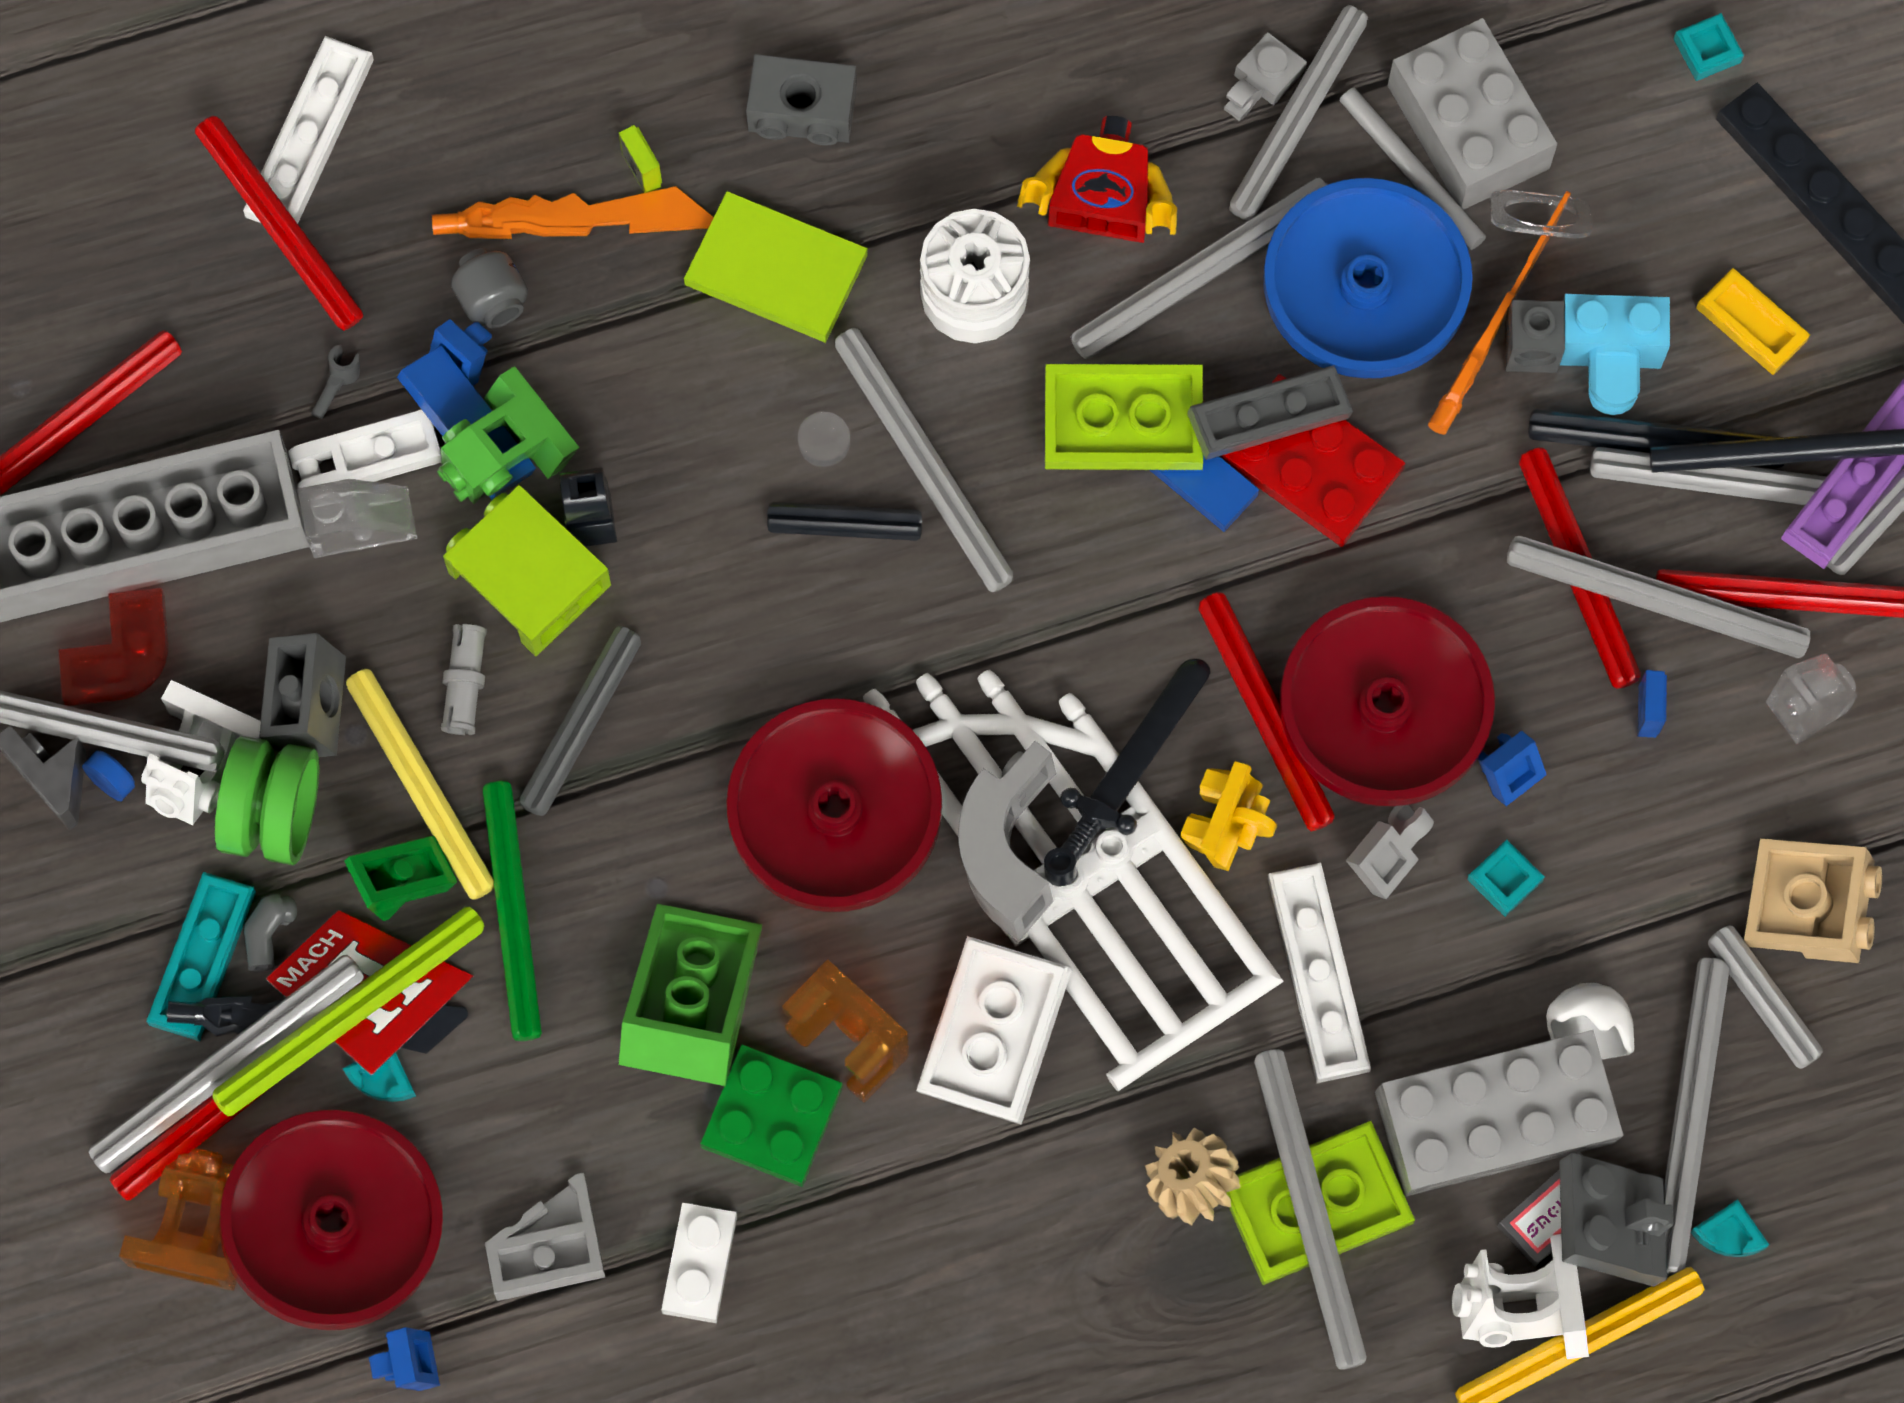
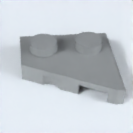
M584 1173L575 1174L568 1180V1187L545 1204L541 1201L523 1214L517 1224L505 1227L485 1242L493 1290L497 1301L605 1277Z

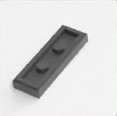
M1332 365L1191 406L1187 414L1205 460L1349 419L1353 410L1337 370Z

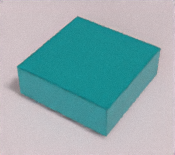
M1722 13L1676 31L1673 39L1695 81L1740 64L1744 57Z
M1506 839L1469 874L1467 880L1506 917L1543 882L1545 876Z

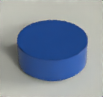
M95 751L82 765L84 772L91 781L108 796L117 801H123L135 788V781L131 774L116 759L103 751Z

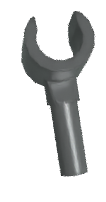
M342 345L334 346L328 355L330 376L311 412L313 416L319 419H323L342 385L355 382L360 375L358 353L350 365H338L343 355Z

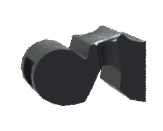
M603 467L560 473L565 525H567V530L585 547L617 542L611 493Z

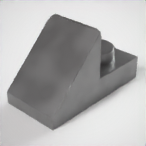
M11 725L0 733L1 751L63 824L71 830L78 824L84 778L82 765L86 761L84 746L79 738H75L50 757L31 733L22 739Z

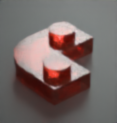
M162 588L109 593L112 644L59 649L62 700L66 706L131 698L145 691L157 680L164 669L168 657L165 594Z

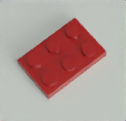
M1279 373L1277 377L1273 380V382H1277L1287 378H1285ZM1346 420L1219 456L1248 481L1340 547L1346 544L1398 478L1405 466L1403 460Z

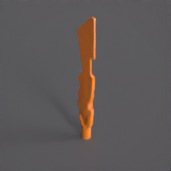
M674 186L588 205L575 193L553 202L534 195L528 201L508 197L495 205L477 202L462 212L432 214L433 235L459 233V235L463 234L468 238L512 239L511 234L527 233L542 237L588 236L593 227L630 224L629 234L707 229L714 217Z
M1565 192L1528 257L1527 263L1510 292H1507L1486 330L1462 364L1463 367L1450 390L1440 399L1438 407L1428 422L1429 428L1434 432L1445 435L1456 415L1460 413L1463 397L1474 383V379L1488 354L1489 348L1510 308L1512 300L1516 297L1550 239L1571 192Z

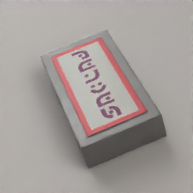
M1560 1169L1498 1224L1500 1230L1534 1267L1552 1252L1550 1235L1561 1234Z

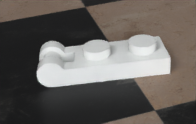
M422 410L302 443L288 451L292 468L298 470L301 481L297 487L301 501L304 503L319 502L328 498L333 493L441 463V451L433 424ZM333 458L336 470L321 474L319 464L324 460Z

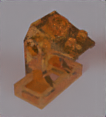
M192 1149L190 1155L179 1154L178 1159L167 1164L163 1170L158 1191L159 1197L168 1198L161 1226L152 1241L125 1235L119 1254L123 1262L128 1267L234 1291L237 1280L231 1273L226 1259L216 1256L220 1242L219 1214L221 1199L226 1181L234 1165L222 1162L223 1155L203 1149ZM186 1201L210 1207L203 1237L178 1231Z

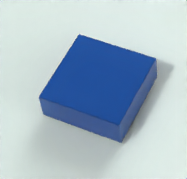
M1646 670L1638 686L1637 737L1656 738L1666 722L1667 675H1665V671Z

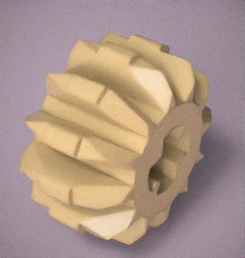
M1194 1127L1186 1140L1180 1134L1172 1132L1171 1146L1167 1149L1155 1146V1154L1160 1160L1145 1165L1147 1175L1151 1179L1146 1186L1151 1198L1159 1203V1208L1167 1217L1174 1219L1179 1216L1183 1222L1192 1226L1200 1213L1205 1219L1213 1221L1214 1208L1220 1204L1231 1207V1199L1226 1192L1241 1188L1239 1178L1235 1174V1171L1239 1168L1238 1160L1232 1151L1226 1149L1227 1145L1219 1136H1215L1213 1133L1206 1137L1202 1131Z

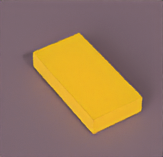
M1734 268L1698 302L1696 307L1699 312L1772 375L1810 337V334Z

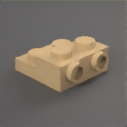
M1760 839L1745 930V943L1748 947L1802 952L1807 959L1859 963L1861 949L1870 950L1873 945L1874 919L1866 917L1869 898H1878L1881 892V867L1874 866L1875 861L1867 847Z

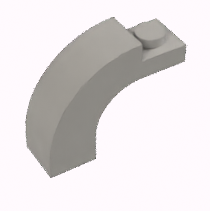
M1036 741L1024 753L1021 751L1017 752L1010 758L1002 771L1001 780L983 768L966 795L958 828L960 854L976 900L991 920L1017 941L1023 938L1054 902L1049 882L1020 861L1010 849V836L1017 819L1056 775L1052 753Z

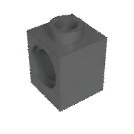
M1512 300L1505 321V371L1557 373L1565 351L1564 301Z

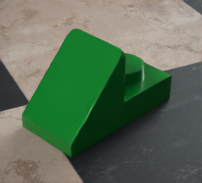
M434 835L352 855L344 861L367 908L382 921L389 920L405 902L447 892L457 882Z

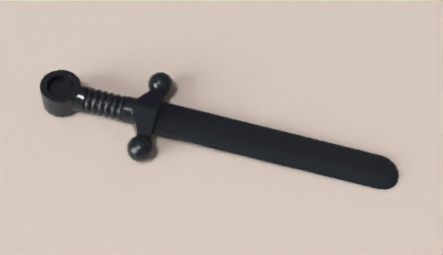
M1189 659L1179 667L1090 798L1081 795L1076 788L1070 787L1062 791L1060 796L1062 804L1066 808L1078 809L1082 817L1061 848H1055L1046 854L1044 869L1045 877L1049 883L1059 887L1069 885L1075 880L1077 875L1076 863L1099 829L1116 827L1118 832L1123 835H1131L1136 831V819L1132 815H1122L1117 811L1209 678L1210 667L1206 662L1200 659Z

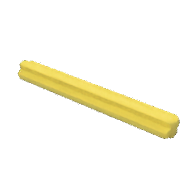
M362 669L352 674L346 680L347 689L432 835L437 839L468 897L476 900L487 895L494 889L492 876L374 674L369 669Z

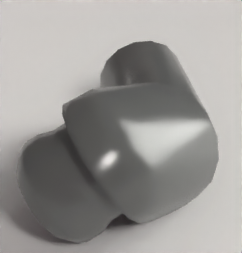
M275 893L263 897L246 921L244 935L249 971H267L275 967L272 935L280 924L289 925L297 917V904L290 896L280 897L279 894Z

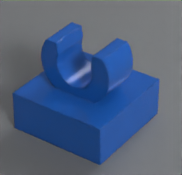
M449 319L435 329L429 352L442 345L474 386L479 381L485 356L488 352L483 344L492 338V334L479 322L471 324L463 331Z
M1522 730L1514 737L1501 733L1497 736L1500 747L1489 756L1482 751L1478 757L1479 765L1482 772L1486 775L1493 796L1505 806L1509 805L1547 775L1535 741Z
M404 1327L387 1332L386 1337L389 1351L369 1357L373 1379L385 1377L386 1381L395 1380L397 1388L416 1391L440 1386L429 1331Z

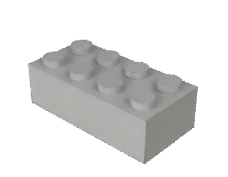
M1594 1030L1384 1082L1375 1091L1398 1179L1405 1197L1567 1156L1570 1153H1579L1611 1145L1624 1136Z

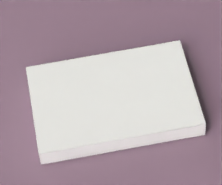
M967 936L916 1091L1021 1125L1072 969L1059 963Z

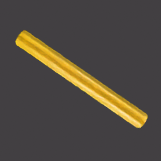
M1687 1267L1669 1276L1667 1280L1655 1287L1651 1286L1586 1320L1588 1353L1591 1354L1700 1296L1705 1289L1697 1272L1692 1267ZM1559 1335L1459 1387L1455 1395L1458 1403H1498L1581 1358H1566L1564 1336Z

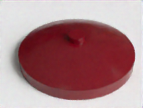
M1380 596L1359 599L1343 604L1320 617L1305 631L1294 646L1283 673L1280 689V715L1284 733L1292 751L1303 767L1317 781L1333 792L1350 800L1375 806H1403L1430 799L1456 784L1466 775L1480 756L1491 730L1495 710V693L1490 669L1484 655L1470 634L1460 624L1440 610L1425 603L1400 597Z
M821 699L794 706L769 720L750 738L736 760L731 773L727 792V817L733 842L741 860L755 879L767 890L779 898L802 908L823 912H846L862 909L889 898L900 891L919 873L933 851L939 835L942 820V792L939 776L929 751L921 739L903 721L891 713L865 702L850 699Z
M319 1110L292 1116L268 1128L246 1147L230 1171L224 1187L219 1214V1234L223 1253L231 1273L241 1288L252 1300L270 1314L294 1325L318 1330H344L370 1324L385 1317L404 1304L417 1291L430 1271L439 1248L443 1226L440 1191L430 1166L417 1148L391 1126L363 1114L341 1110Z

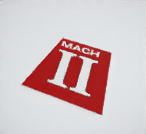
M338 910L275 969L266 980L287 998L339 957L348 955L361 969L364 975L361 981L363 982L411 947V945ZM443 961L334 1042L372 1075L474 976Z

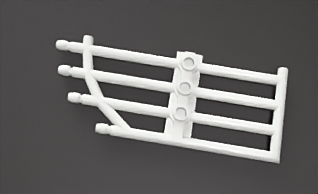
M991 670L984 671L977 679L986 696L992 698V704L999 714H961L948 695L943 694V688L933 676L926 673L916 680L919 692L926 701L930 702V707L939 721L913 729L914 733L921 739L925 747L953 738L978 775L985 768L999 780L1002 779L1001 769L976 735H1015L1025 750L1034 741L1052 753L1056 775L1049 783L1059 797L1062 791L1070 787L1076 788L1081 795L1083 793L1047 743L1094 756L1106 773L1119 756L1091 715L1085 713L1086 708L1081 701L1072 693L1063 696L1059 700V705L1066 718L1074 723V729L1026 715L1011 693L1004 690L1005 685L1000 678ZM876 689L870 690L863 696L865 703L877 706L900 719L894 710H890L889 702ZM938 773L942 792V815L958 836L962 805ZM1139 781L1126 798L1131 807L1121 813L1122 815H1132L1136 819V831L1131 835H1123L1118 832L1116 827L1099 829L1076 863L1077 875L1075 880L1069 885L1059 887L1049 883L1054 902L1023 938L1017 941L1004 931L1015 947L1030 938L1045 960L1059 963L1072 969L1066 990L1119 1063L1117 1067L1106 1073L1110 1083L1117 1091H1120L1284 982ZM1027 807L1014 825L1043 864L1034 871L1047 880L1045 877L1044 858L1050 850L1057 847ZM1068 808L1075 820L1079 822L1082 816L1078 809ZM1162 851L1253 974V977L1229 993H1226L1137 870V867ZM1117 880L1124 886L1209 1005L1183 1023L1092 898ZM1073 909L1076 910L1164 1034V1036L1138 1053L1048 928L1050 924Z

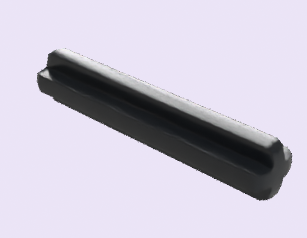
M772 502L768 507L767 527L768 531L772 533L917 541L922 534V513L919 510Z

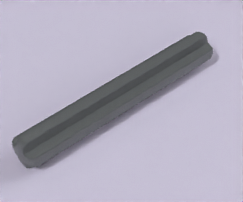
M618 626L614 629L520 796L521 806L527 811L539 816H544L548 812L641 646L640 636L634 631L623 626Z

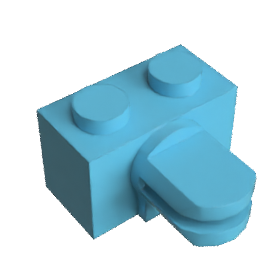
M1565 294L1563 298L1565 351L1560 365L1588 366L1589 398L1592 406L1605 414H1623L1632 408L1640 393V368L1661 369L1670 347V297Z

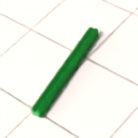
M508 781L489 782L483 786V797L511 1032L515 1041H528L539 1038L542 1031L513 792Z

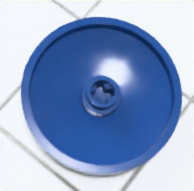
M1356 178L1331 183L1313 191L1297 202L1285 214L1275 229L1268 245L1264 264L1263 286L1266 304L1275 326L1283 338L1300 355L1321 368L1334 365L1337 373L1340 375L1356 378H1383L1402 374L1421 366L1436 356L1451 341L1459 329L1468 307L1472 290V264L1467 245L1460 230L1451 217L1432 199L1411 187L1397 182L1374 178Z

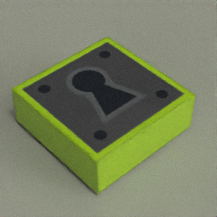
M633 125L619 132L622 155L643 192H652L661 188L660 164L639 127L636 128Z

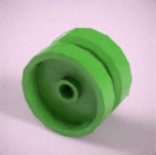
M240 736L235 740L228 755L218 794L215 817V842L219 852L248 857L260 843L264 858L268 861L295 865L300 860L311 830L319 785L318 752L314 748L288 744L275 758L272 746L267 740Z

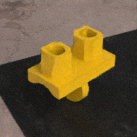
M1236 761L1231 771L1213 768L1206 769L1200 784L1199 794L1204 801L1217 804L1213 816L1208 818L1191 813L1190 816H1187L1181 831V838L1188 847L1205 854L1214 868L1229 871L1238 847L1251 850L1256 836L1271 838L1277 828V824L1265 815L1270 800L1259 795L1263 785L1250 775L1251 767L1249 765Z

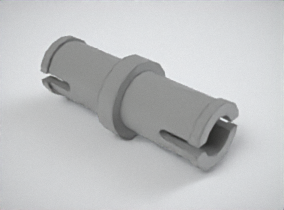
M455 624L452 630L453 641L449 670L443 672L442 683L447 686L441 730L456 735H465V732L468 735L475 734L474 724L478 690L483 689L485 685V675L481 673V665L487 629L472 624H463L462 626Z

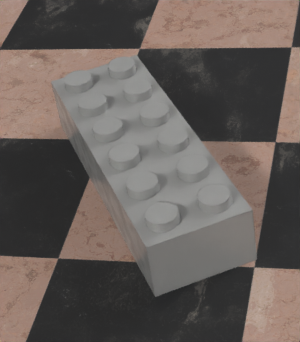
M270 431L0 497V622L310 547L288 452L280 431Z

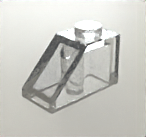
M345 479L298 488L306 539L314 558L417 539L411 499L407 486Z
M1826 653L1793 664L1785 669L1766 703L1794 742L1799 744L1847 713L1858 695L1855 692V682L1848 670L1839 663L1835 665Z

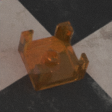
M828 959L782 1006L783 1012L789 1018L792 1017L785 1025V1032L802 1047H808L833 1020L849 1039L857 1044L861 1042L845 1058V1066L854 1074L848 1080L847 1088L863 1103L909 1057L908 1032Z

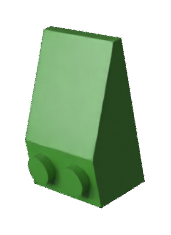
M657 904L622 1021L618 1065L725 1086L737 1044L762 924Z

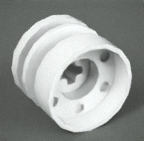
M974 208L953 212L934 225L924 240L920 257V294L924 312L937 330L954 340L980 343L999 338L1017 324L1025 312L1028 297L1030 256L1026 239L1015 224L996 212ZM974 262V264H975V266H976L977 268H983V269L976 271L975 267H974L972 264H968V263Z

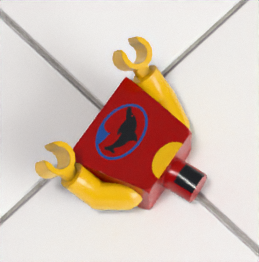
M1104 117L1099 137L1084 134L1077 135L1071 148L1060 149L1034 177L1026 178L1022 182L1017 207L1022 208L1025 203H1035L1040 206L1038 214L1044 216L1049 205L1048 226L1139 243H1144L1145 234H1152V228L1156 226L1167 227L1170 229V235L1176 234L1177 207L1173 203L1171 192L1160 167L1148 162L1147 147L1129 143L1132 123L1123 117Z

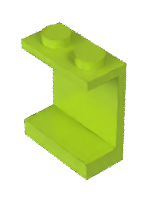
M518 485L509 495L504 492L495 497L484 511L485 517L471 530L464 528L459 531L446 547L447 553L443 555L448 573L455 580L461 575L518 630L521 643L532 654L537 656L611 586L608 568L528 492Z

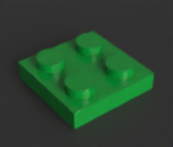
M741 1044L726 1085L722 1090L700 1143L701 1148L803 1187L843 1089V1083Z

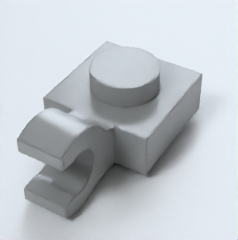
M1267 32L1236 66L1234 76L1239 81L1227 93L1226 98L1230 101L1224 106V110L1238 121H1241L1261 97L1274 106L1305 72L1307 61Z
M1409 805L1395 806L1389 815V824L1378 821L1347 858L1346 862L1373 895L1387 899L1419 860L1411 849L1419 839L1430 831L1434 824L1433 819L1422 807H1419L1414 813Z

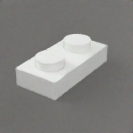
M682 1203L661 1309L662 1314L717 1323L737 1220L736 1212Z

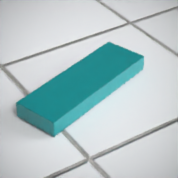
M203 872L146 1020L149 1026L200 1042L205 1030L203 1026L167 1022L168 1002L196 1003V1001L201 1002L206 998H217L256 895L254 887Z

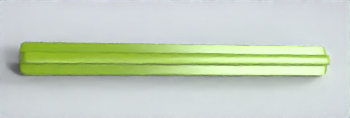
M464 907L215 1088L212 1098L217 1107L226 1116H233L479 936L485 926L481 917L471 907Z

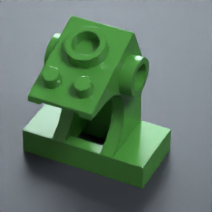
M514 366L497 378L484 397V400L493 411L473 424L464 419L444 434L442 439L446 444L441 447L442 466L439 467L440 470L437 473L444 482L447 481L455 490L453 493L460 502L468 497L475 504L484 492L487 496H491L503 488L513 478L508 470L528 458L532 459L547 479L565 468L580 447ZM501 426H506L519 442V444L505 453H502L487 435Z

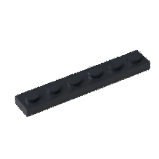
M1758 82L1722 108L1718 112L1716 120L1904 324V240Z

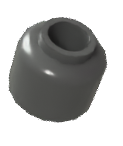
M485 248L475 249L464 255L459 261L460 267L453 275L451 287L472 323L479 322L481 325L486 324L488 328H499L519 317L524 309L523 303L526 301L528 288L511 257L501 251L487 252Z

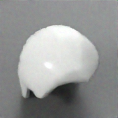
M1580 983L1564 990L1549 1005L1546 1018L1551 1040L1594 1030L1602 1060L1630 1055L1634 1051V1028L1629 1007L1623 997L1611 987L1599 983Z

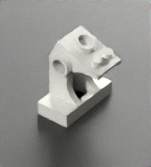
M171 680L161 699L169 714L182 720L179 732L218 740L225 750L224 758L221 760L218 770L212 772L205 770L198 777V775L190 771L187 773L181 771L183 765L163 761L159 757L149 754L141 781L146 784L145 804L152 806L163 816L178 818L194 825L203 811L210 814L217 806L223 771L235 740L240 736L261 739L259 738L261 721Z
M1561 1234L1550 1235L1553 1260L1535 1272L1513 1275L1504 1274V1268L1501 1265L1488 1263L1486 1249L1480 1250L1473 1264H1465V1277L1461 1283L1455 1285L1452 1295V1310L1454 1316L1460 1317L1462 1339L1477 1340L1483 1346L1494 1348L1505 1346L1511 1341L1563 1335L1567 1359L1589 1357L1577 1266L1562 1262ZM1536 1299L1537 1311L1510 1313L1505 1312L1503 1308V1303Z

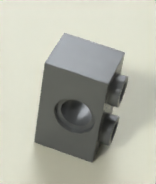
M755 54L746 109L748 132H756L759 136L772 140H780L786 136L807 138L810 142L818 145H833L837 142L849 143L857 91L856 66ZM798 98H806L813 102L811 106L805 109H797L790 105L793 100Z
M318 633L269 638L259 738L267 740L272 748L278 752L288 744L314 748L318 752V757L337 756L346 656Z

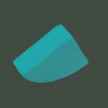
M396 1052L372 1075L357 1062L342 1068L349 1081L360 1092L373 1099L397 1102L416 1097Z
M1738 1199L1693 1228L1690 1232L1704 1247L1724 1256H1750L1765 1250L1769 1246V1243Z

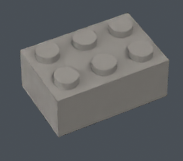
M1483 18L1393 60L1387 86L1450 195L1463 210L1550 169L1557 142Z

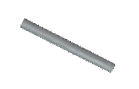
M1354 87L1344 93L1340 98L1342 105L1417 190L1432 199L1451 217L1469 249L1473 250L1486 239V235Z

